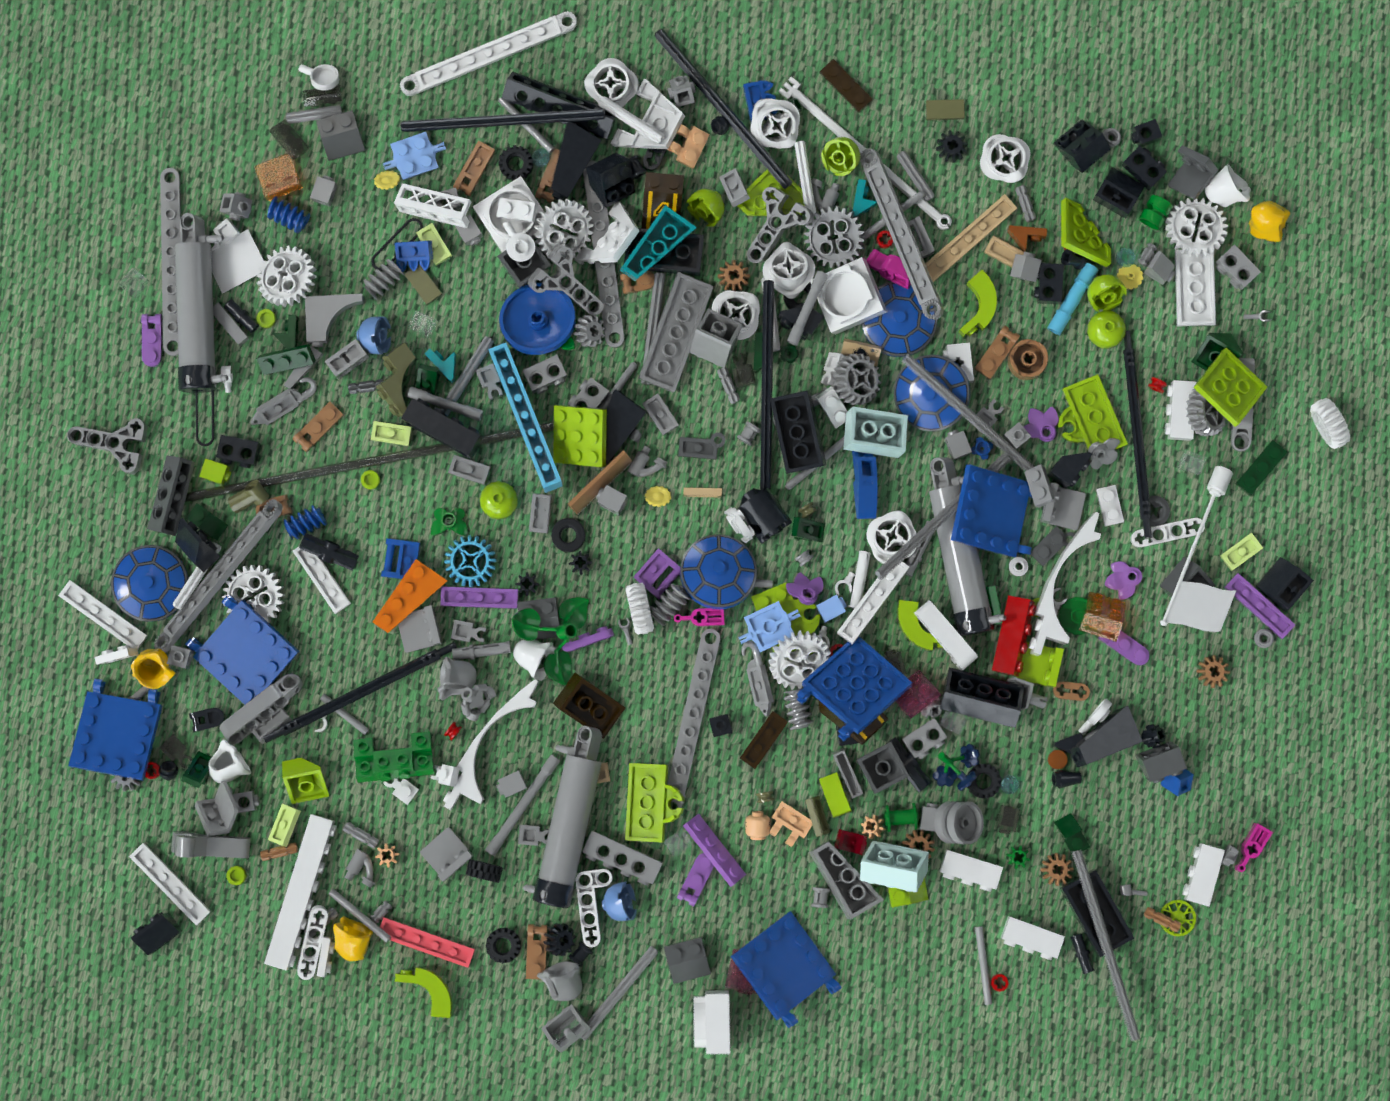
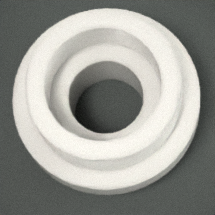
M1022 557L1013 558L1009 563V570L1015 576H1022L1028 570V563ZM1016 563L1022 565L1021 570L1015 568Z

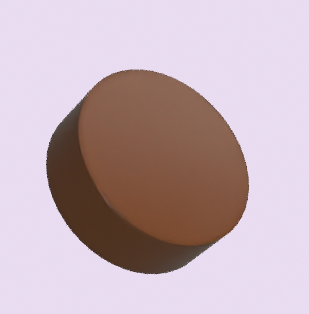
M1054 750L1048 755L1047 761L1051 768L1062 769L1067 764V756L1061 750Z

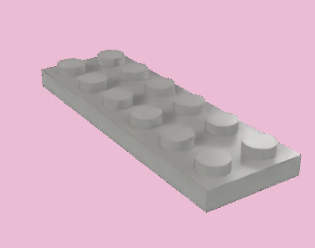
M680 272L676 274L638 379L672 393L675 392L691 349L695 331L701 322L712 292V285Z

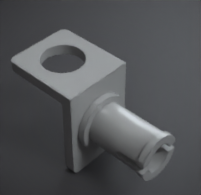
M1016 677L1007 679V682L1024 686L1021 710L1028 709L1029 704L1042 709L1046 706V703L1043 701H1047V697L1033 693V683Z

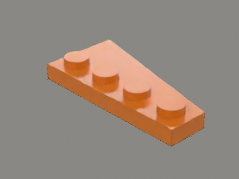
M416 559L372 623L389 633L448 580Z

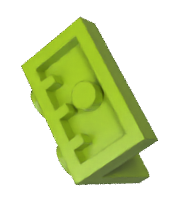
M1026 642L1028 648L1022 658L1024 663L1023 670L1016 678L1043 686L1056 687L1064 649L1043 646L1041 655L1035 656L1030 654L1029 642Z

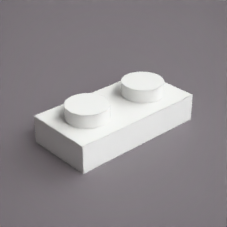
M500 198L496 217L534 223L538 204L535 202Z
M830 386L817 395L816 399L832 425L838 428L845 423L848 411L834 388Z
M1116 485L1096 489L1104 526L1123 523L1124 519Z
M129 645L118 647V651L113 652V649L102 651V655L95 657L96 665L139 655L138 648H130Z
M323 937L317 971V976L326 977L327 973H331L332 962L329 959L330 954H334L335 942H332V937Z

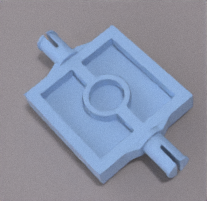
M423 132L391 143L394 160L385 162L383 165L385 166V171L396 167L400 171L402 179L406 180L438 169L436 153L446 150L444 142L433 146L428 139L427 133Z
M777 601L744 617L748 626V633L738 637L741 640L740 643L743 644L753 640L761 653L778 645V640L784 642L785 635L791 638V632H793L791 621L801 617L798 609L787 614L782 609L780 602Z

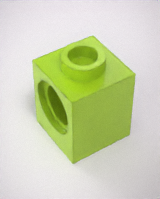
M205 458L199 477L224 485L231 477L230 467Z

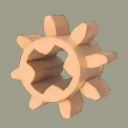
M873 815L872 819L866 816V821L861 823V826L864 827L862 834L866 835L869 833L870 839H873L874 835L881 838L880 833L886 830L882 825L884 820H878L877 815ZM872 823L876 824L874 826V831L871 830L873 828V826L871 825Z
M385 843V849L377 848L380 854L375 856V858H380L381 862L379 865L387 863V867H390V862L398 863L395 857L400 855V853H395V845L388 848V844ZM391 851L390 856L392 858L385 860L383 852Z

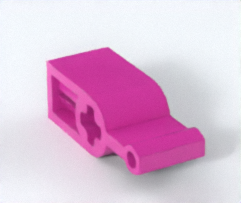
M876 249L872 250L867 258L869 268L878 271L883 278L908 289L911 283L900 257L891 254L887 256Z
M695 609L691 616L675 615L674 622L691 621L693 625L698 627L724 626V609ZM697 613H701V616H705V619H702L701 623H697V620L694 619V616H697Z
M1254 823L1241 846L1243 857L1239 864L1235 865L1236 871L1244 872L1249 859L1256 858L1261 854L1273 833L1272 831L1258 823ZM1253 846L1255 852L1249 853V849H1247V847Z

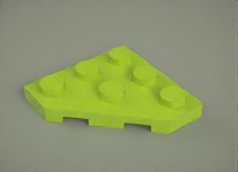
M766 170L746 189L750 199L737 205V207L746 216H767L766 203L763 201L762 193L768 187H775L789 195L782 207L783 213L787 215L796 202L804 205L802 189L793 180L792 185L784 189L773 175ZM770 192L771 199L778 200L774 193Z
M1065 197L1061 201V246L1104 267H1108L1111 264V248L1107 242H1102L1098 236L1100 232L1092 220L1088 221L1084 216L1083 212L1085 210L1081 204Z

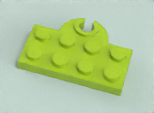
M1098 374L1062 389L1069 407L1060 415L1058 428H1062L1065 423L1073 425V432H1064L1061 435L1064 439L1072 443L1084 442L1087 450L1093 443H1104L1110 438L1120 440L1115 450L1128 445Z
M787 582L751 596L756 611L777 601L780 602L782 609L787 614L798 609L801 617L791 621V628L795 636H798L799 631L803 635L807 631L812 634L819 626L820 614L815 615L812 620H808L804 616L807 609H816V605H805L799 599L794 600L786 589Z
M629 763L626 841L664 843L665 823L675 821L683 813L684 808L678 807L675 810L671 808V801L673 799L678 801L685 800L679 789L667 784L668 765Z

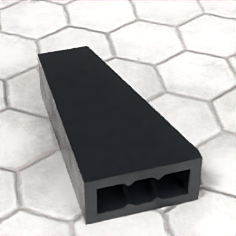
M568 122L565 126L549 190L552 193V197L556 200L561 199L565 201L569 197L601 142L599 138L572 122Z
M618 389L614 390L607 407L606 466L647 412Z
M1129 706L1115 710L1070 749L1072 760L1077 768L1143 742Z

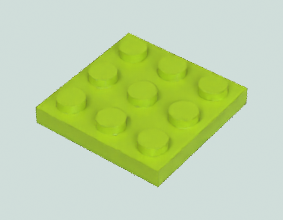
M1225 348L1193 388L1236 427L1264 393L1267 386L1232 352Z
M554 405V463L606 467L607 409Z

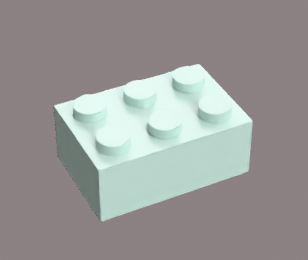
M852 407L846 413L843 450L899 458L906 451L908 415Z
M872 841L861 860L860 881L884 885L889 888L903 889L908 892H917L928 872L929 852Z

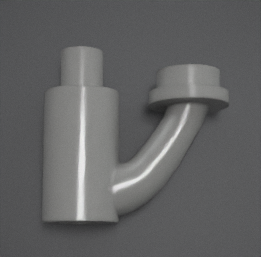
M812 178L811 183L815 205L819 208L820 212L822 208H825L828 212V206L834 208L839 196L837 191L840 186L833 183L831 189H827L823 200H821L818 189H822L823 182Z
M644 446L641 452H637L627 471L636 477H646L661 468L666 469L667 462L657 457L654 460V466L644 469L650 458L648 454L651 450Z
M357 848L346 867L348 872L345 878L351 881L354 875H358L363 865H365L366 877H362V883L372 888L376 884L373 881L372 861L367 853Z

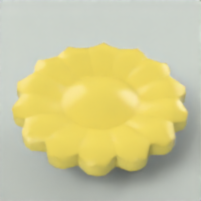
M386 170L376 175L374 184L380 189L388 190L394 188L400 182V175L393 170Z
M1127 264L1118 270L1117 277L1126 289L1132 290L1141 285L1143 272L1140 271V267H1136L1135 264Z
M663 486L651 487L646 491L645 500L654 507L666 506L671 500V492Z

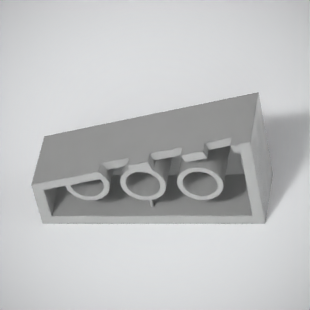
M825 842L809 852L847 920L853 919L884 900L868 882L860 881L859 872L846 861L830 842Z

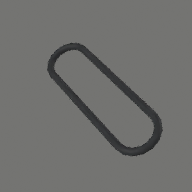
M412 218L406 221L404 225L374 254L371 263L375 269L382 271V268H378L374 264V259L406 227L408 223H410L411 221H416L420 225V230L423 229V224L420 220ZM417 234L409 242L414 241L418 237Z
M214 391L211 392L212 439L206 444L201 443L198 438V393H196V441L201 446H209L213 443L215 437Z

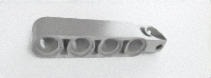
M1239 358L1249 370L1255 373L1254 358ZM1253 407L1236 427L1234 425L1230 426L1231 446L1235 451L1243 452L1251 445ZM1242 438L1245 442L1244 446L1237 448L1234 444L1235 439Z
M296 674L283 676L226 719L219 729L227 742L231 745L239 743L252 733L253 730H256L270 717L289 703V700L302 689V679Z

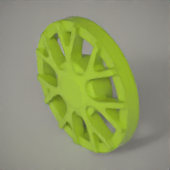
M1172 900L1161 909L1160 913L1163 914L1164 911L1171 913V920L1181 923L1180 933L1169 931L1170 928L1167 929L1162 926L1168 934L1184 936L1194 928L1196 914L1189 903L1182 900ZM1175 903L1177 910L1172 912L1169 905ZM1182 904L1187 906L1184 913L1180 911ZM1192 913L1193 919L1187 920L1185 914ZM1185 922L1191 925L1188 930L1182 926Z

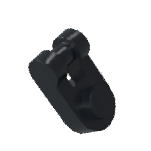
M209 708L189 713V717L193 721V733L218 727L225 720V714L219 708ZM204 716L206 723L201 724L200 717Z

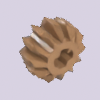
M736 260L732 261V266L725 262L726 268L720 267L719 269L722 274H718V278L723 279L719 282L720 286L726 284L725 291H728L730 287H732V291H736L735 287L742 291V285H748V282L744 279H750V275L745 274L748 271V267L741 269L743 262L736 266ZM734 273H737V277L739 278H734L733 280H731V275L729 274L733 275Z
M1212 655L1211 661L1208 657H1205V663L1199 662L1198 665L1203 669H1198L1196 672L1203 674V676L1198 677L1199 681L1206 679L1203 683L1204 686H1207L1210 682L1211 688H1215L1216 684L1221 687L1223 685L1222 681H1228L1224 674H1230V671L1224 670V668L1229 665L1228 663L1221 664L1223 662L1222 657L1216 662V656ZM1216 668L1215 672L1217 675L1211 676L1209 669Z
M913 830L914 837L912 838L911 835L906 834L910 841H902V844L908 845L907 848L912 849L916 847L914 846L915 842L919 843L922 841L923 845L921 846L923 849L921 851H935L934 848L929 847V845L935 843L934 840L927 841L931 835L928 833L923 838L924 830H920L919 836H917L916 830Z
M1058 853L1054 854V860L1051 855H1048L1047 859L1050 862L1042 861V864L1046 865L1047 868H1040L1041 872H1047L1042 878L1047 879L1050 877L1048 880L1050 885L1054 879L1056 886L1060 885V879L1063 884H1067L1064 877L1072 878V875L1067 873L1068 871H1074V868L1067 867L1072 861L1067 860L1064 862L1066 855H1062L1060 860ZM1054 865L1061 866L1060 874L1053 873Z

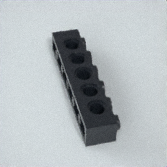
M513 71L507 78L502 99L507 100V102L518 104L529 111H536L538 113L603 109L596 103ZM605 110V119L597 120L598 123L593 120L572 121V123L595 134L599 138L608 139L617 117Z

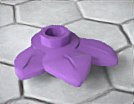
M1050 407L1043 413L1031 408L1028 413L1030 424L1023 427L1031 435V438H1039L1043 442L1052 441L1056 436L1055 426L1059 421L1056 410ZM1048 429L1050 435L1045 436L1043 430Z
M1118 561L1112 563L1111 568L1114 573L1107 577L1104 584L1110 589L1118 590L1120 600L1127 599L1134 594L1136 585L1141 582L1142 572L1136 567H1129L1125 562ZM1130 573L1136 575L1135 580L1129 578Z
M799 572L795 577L794 583L786 584V589L791 596L797 597L801 603L812 605L816 602L817 595L823 590V580L821 577H817L810 581Z

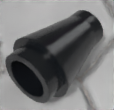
M1057 770L1052 773V784L1059 789L1074 784H1081L1082 782L1080 772Z

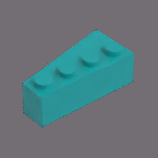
M665 205L620 271L636 281L697 227Z

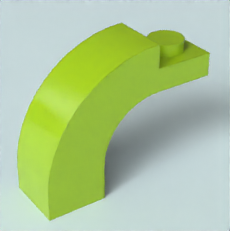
M983 270L979 271L966 284L976 295L979 309L977 314L959 330V334L963 338L966 335L969 337L978 330L976 328L977 325L983 331L990 323L996 310V290L993 282Z
M899 600L897 616L905 637L917 647L932 651L933 644H937V648H943L932 634L924 631L919 625L918 619L914 614L918 610L919 602Z
M416 967L415 974H412V970H401L400 973L395 974V982L415 983L426 988L432 1000L431 1017H452L451 993L439 975L422 967Z

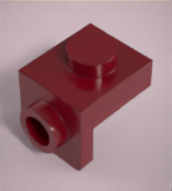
M839 829L834 847L863 855L867 847V836Z

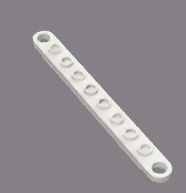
M567 11L406 76L401 80L400 88L407 96H413L570 32L577 25L576 17L572 12ZM565 17H570L573 20L570 26L562 24V20ZM408 81L415 83V87L411 91L405 89V84Z

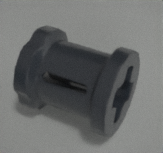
M638 155L630 157L633 180H636L646 174L647 170L643 169L638 160Z
M1068 249L1064 250L1061 257L1062 264L1071 265L1077 270H1081L1087 260L1085 257Z
M580 941L579 947L568 957L582 967L585 959L594 952Z

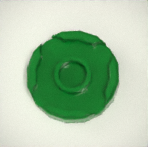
M1073 597L1062 604L1059 610V621L1066 632L1073 635H1082L1094 628L1097 622V611L1090 600L1083 597Z

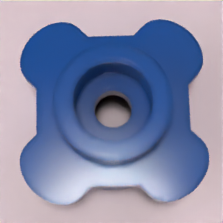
M979 437L976 439L975 446L971 448L972 454H977L981 459L986 460L989 457V451L993 449V444Z

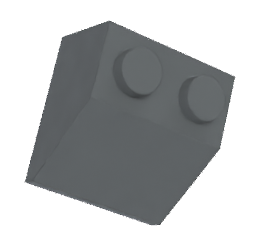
M353 110L316 120L329 161L365 151Z
M536 244L533 256L527 261L518 262L513 260L506 250L497 256L519 289L528 283V279L538 267L545 271L551 266Z
M1186 557L1182 558L1160 585L1163 591L1171 598L1187 560ZM1190 561L1183 581L1202 583L1215 587L1216 585L1202 568Z
M556 597L517 602L518 612L525 608L537 611L541 619L539 627H558L560 625ZM538 630V636L535 640L558 636L556 631Z
M1172 741L1162 744L1161 747L1151 748L1135 754L1146 779L1153 783L1161 782L1164 780V777L1169 775H1179L1182 773V770L1187 769L1179 746Z
M892 742L856 759L874 794L909 777Z
M702 937L664 946L673 984L711 974Z

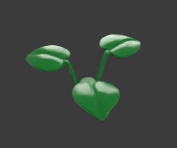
M569 598L561 603L558 614L564 622L558 627H539L541 622L540 616L537 611L531 608L522 609L512 617L514 632L525 641L535 640L538 636V630L556 631V635L564 640L554 650L555 654H549L544 661V670L547 676L561 685H567L571 675L572 663L570 655L566 651H558L566 643H569V639L576 637L578 629L584 626L589 599Z

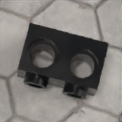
M1139 145L1122 163V166L1149 191L1167 171L1161 161H1156L1151 157L1152 154L1147 148H1142ZM1134 157L1142 158L1143 164H1136ZM1148 170H1154L1157 173V177H1150Z
M1040 264L1037 276L1038 287L1034 288V298H1037L1038 304H1061L1064 264ZM1044 271H1052L1054 277L1051 279L1046 278ZM1050 289L1053 296L1049 298L1044 296L1043 290Z
M220 435L216 457L221 459L220 463L232 465V462L240 463V467L250 469L251 465H257L261 444L256 441ZM228 446L233 447L231 455H225L224 453L225 448ZM246 450L252 451V456L249 459H244L243 453Z

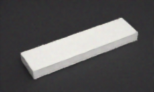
M299 547L293 550V553L334 614H337L351 604L321 559Z

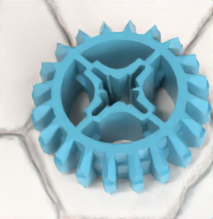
M468 535V541L465 542L462 536L460 537L461 544L456 540L454 541V544L457 546L455 549L452 546L448 547L453 551L452 554L445 553V556L450 557V560H445L444 563L451 565L446 568V571L453 570L449 577L457 576L455 579L456 583L462 579V586H465L467 581H469V587H473V581H476L477 586H480L479 579L482 578L484 582H487L484 576L487 574L492 577V573L488 570L496 569L495 566L490 565L497 562L495 558H490V556L495 555V552H488L492 547L490 544L484 547L486 544L485 539L478 543V536L472 541V536ZM476 546L481 550L469 554L464 547ZM460 552L463 556V561L456 568L455 558L457 553ZM464 554H466L468 557L470 556L471 559L472 556L475 557L473 562L476 566V569L470 564L468 566L466 565L468 561L467 557ZM485 554L486 564L481 571L478 566V560ZM466 569H473L477 575L467 577L460 573Z

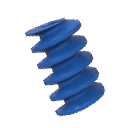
M275 196L269 205L268 219L272 220L274 218L276 223L281 222L283 227L288 225L289 230L294 229L295 233H300L307 225L310 213L305 217L304 210L297 213V206L291 210V203L284 206L283 199L277 203L278 196Z
M311 505L312 512L305 508L304 516L298 512V519L290 516V523L284 519L285 528L292 540L293 536L296 539H300V533L304 536L307 533L306 529L311 533L314 532L313 526L320 529V522L325 526L327 525V521L319 506L317 509Z

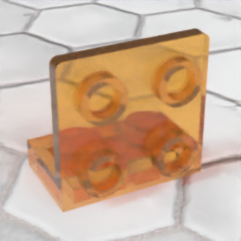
M289 153L254 166L263 189V195L267 201L273 200L275 196L281 197L303 188Z
M1089 592L1086 612L1079 630L1116 642L1124 624L1126 603L1116 598L1103 596L1100 593Z

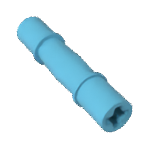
M1086 263L1081 269L1077 278L1074 279L1075 283L1048 325L1047 329L1056 335H1061L1068 321L1071 320V315L1080 303L1086 289H1088L1099 271L1095 266Z

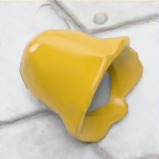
M1263 201L1257 204L1251 210V219L1249 221L1250 234L1258 239H1265L1269 242L1282 241V229L1285 227L1286 221L1290 216L1289 210L1272 201Z
M146 649L140 652L131 664L132 675L141 685L150 689H158L164 686L176 672L167 664L168 656L161 649Z
M345 916L341 917L340 923H335L333 926L335 950L347 961L364 960L373 931L363 923L351 920Z

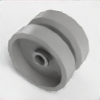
M946 801L940 805L936 812L934 827L940 840L945 843L973 844L982 834L984 818L978 805L973 802Z

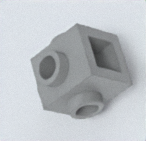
M687 75L677 76L669 80L670 88H667L669 98L674 99L676 107L695 103L693 93L696 92L693 81L689 82Z
M239 192L223 193L219 212L229 215V219L240 221L241 218H249L253 200L245 198L246 194Z

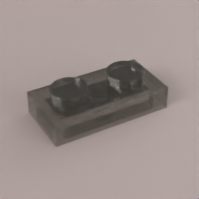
M340 85L330 90L310 89L303 91L304 107H315L320 104H334L342 101Z
M286 119L270 129V133L293 160L308 151L309 146Z

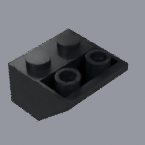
M1082 119L1053 143L1068 162L1081 173L1111 150L1103 133Z
M614 153L586 168L589 185L606 208L636 192L630 159L623 155Z
M1112 167L1093 200L1126 219L1145 186Z
M802 307L781 311L778 318L780 325L787 330L792 329ZM812 309L800 339L804 341L812 339L823 322L824 316Z
M1086 452L1062 456L1047 476L1063 488L1073 487L1081 477L1078 473L1080 471L1084 472L1092 462L1089 459L1092 454Z
M181 518L175 543L200 570L205 572L221 557L216 552L218 548L211 540L207 539L208 536L192 521L188 523Z
M1280 557L1255 587L1281 609L1287 611L1314 580L1300 568Z
M161 912L149 919L151 923L144 926L141 925L134 930L135 935L131 939L147 955H152L181 933L182 930L170 913L163 914Z

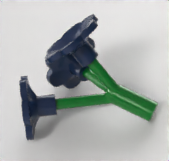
M973 744L961 747V755L958 757L949 758L944 752L938 754V758L945 763V767L938 766L936 772L933 773V779L937 781L938 786L943 787L946 785L951 787L957 777L961 780L957 785L959 791L971 785L972 781L976 778V773L973 771L966 775L963 771L960 772L954 765V762L961 760L967 768L978 765L980 753Z

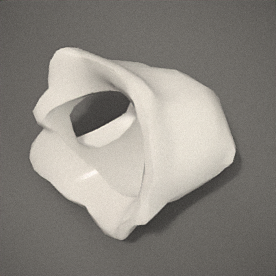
M1229 164L1215 174L1205 187L1207 198L1224 208L1235 202H1248L1250 200L1249 193L1251 188L1248 187L1245 180L1234 173Z
M521 640L515 645L513 656L521 667L529 671L532 678L542 681L547 674L544 668L538 669L544 655L547 657L549 654H555L554 650L556 647L553 646V642L542 643L536 640Z
M226 740L220 742L218 750L209 761V774L217 783H221V781L230 782L241 775L251 774V770L240 752Z

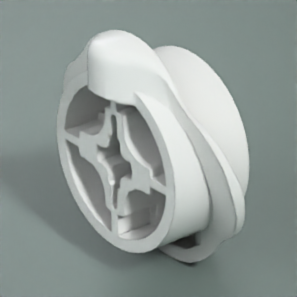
M607 58L599 62L584 81L587 93L598 103L603 98L599 94L598 88L608 90V99L621 107H624L639 89V81L634 72L629 70L622 61L615 58ZM615 70L622 72L626 77V81L617 79ZM607 72V77L603 80H599L600 77ZM614 81L616 84H613L612 88H610L609 85ZM624 89V91L616 97L618 90Z
M770 98L761 99L756 102L752 112L751 133L764 147L791 148L798 137L800 114L798 109L789 101ZM774 110L784 111L783 113H779L777 115H773L770 113ZM766 116L767 122L763 126L764 128L762 129V121ZM771 118L777 122V126L779 127V129L776 126H774ZM789 118L788 127L786 130H784V124L787 122V119ZM775 132H777V133L780 134V136H777V137H768V136H767L768 134L771 135L772 133H775Z
M1002 134L993 135L983 145L980 159L981 170L987 177L994 180H1001L1007 183L1018 182L1027 173L1030 149L1019 138L1008 137ZM1000 144H1008L1012 146L1014 150L1008 151ZM995 147L997 159L992 163L991 154ZM1018 154L1019 165L1015 170L1013 159ZM1008 156L1009 159L1003 162L1002 158ZM1002 166L1006 170H1009L1010 173H1001L996 169V167Z
M783 242L763 265L764 279L773 280L774 288L789 299L797 297L815 275V264L812 258L790 242Z
M729 290L720 293L714 299L712 304L713 311L720 313L721 307L724 306L729 318L732 314L740 312L738 317L731 318L743 324L737 340L747 339L755 333L759 322L760 304L754 294ZM732 301L740 302V303H742L743 305H741V306H739V307H736V306H734L732 303H729V302H732ZM747 309L750 313V321L748 325L745 323V319L743 317V313Z
M902 511L889 512L882 517L874 519L867 529V541L871 546L874 557L881 564L887 562L897 552H890L894 546H903L916 535L911 519ZM888 524H895L890 530H880ZM900 526L907 531L908 540L899 535ZM895 533L896 539L889 541V537H892ZM877 535L886 541L884 550L877 544ZM915 548V550L912 551V553L905 558L910 557L916 551L917 548Z

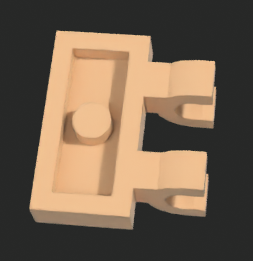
M681 124L676 134L686 138L682 147L673 141L667 150L678 155L676 161L694 169L710 134L695 126H691L689 130V128Z
M781 801L771 817L776 822L770 829V834L775 837L782 825L792 831L785 844L792 847L798 836L803 839L812 827L811 819Z

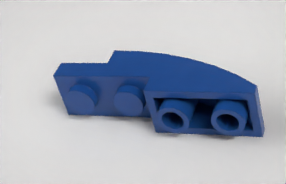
M852 451L855 475L853 489L857 519H875L878 489L876 457H873V454Z

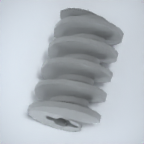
M390 259L386 260L388 266L380 265L382 271L375 269L377 276L369 275L371 281L363 280L365 289L376 301L378 300L377 293L383 296L382 289L384 288L389 291L388 283L394 286L393 279L395 278L400 281L399 273L404 275L399 267Z
M671 584L673 591L666 589L665 591L668 596L660 595L662 602L656 600L657 607L650 606L651 615L662 626L666 625L665 621L671 620V616L676 615V610L682 609L681 604H687L686 599H691L680 586Z
M801 689L783 692L789 694L784 700L790 701L789 704L785 705V708L791 709L787 716H793L788 721V723L794 724L790 730L809 727V724L813 723V720L807 719L812 713L805 711L810 705L801 704L797 700L799 697L797 693Z

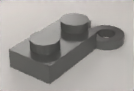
M714 433L711 439L680 437L678 457L716 460L717 448L724 446L726 442L725 436L722 433ZM716 437L722 439L720 444L715 443L714 439Z
M1056 526L1031 551L1030 555L1043 567L1064 545L1067 546L1069 544L1066 538L1068 536L1073 538L1075 534L1072 532L1064 534Z

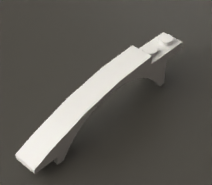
M1097 512L1093 513L1076 532L1061 553L1045 583L1035 615L1041 618L1037 619L1034 630H1036L1035 638L1032 637L1029 643L1030 654L1041 655L1045 639L1063 645L1069 643L1070 638L1061 627L1054 609V584L1062 564L1071 553L1087 543L1100 539L1101 534L1094 532L1099 516Z
M533 680L521 689L491 718L473 740L457 765L462 774H458L456 787L453 788L452 792H447L443 800L446 802L444 807L452 810L461 794L482 804L484 797L480 792L475 773V760L481 740L489 728L503 716L519 709L535 707L537 702L530 698L539 684L538 680Z

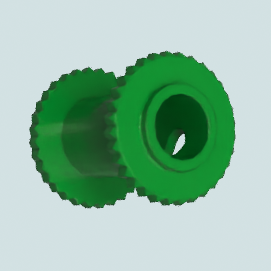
M912 803V809L889 811V806H885L884 819L888 832L891 831V826L913 824L914 830L918 829V810L915 803Z

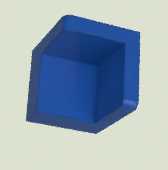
M1184 769L1179 775L1164 777V780L1161 781V786L1179 796L1191 790L1194 774Z

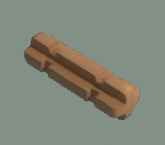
M291 843L287 847L271 848L270 850L261 851L260 856L262 861L271 860V858L275 859L286 856L288 853H297L298 846L297 843Z
M1147 907L1144 912L1146 918L1150 920L1152 918L1154 922L1166 928L1170 927V930L1178 932L1181 927L1180 922L1171 920L1172 918L1160 912H1155L1150 907Z

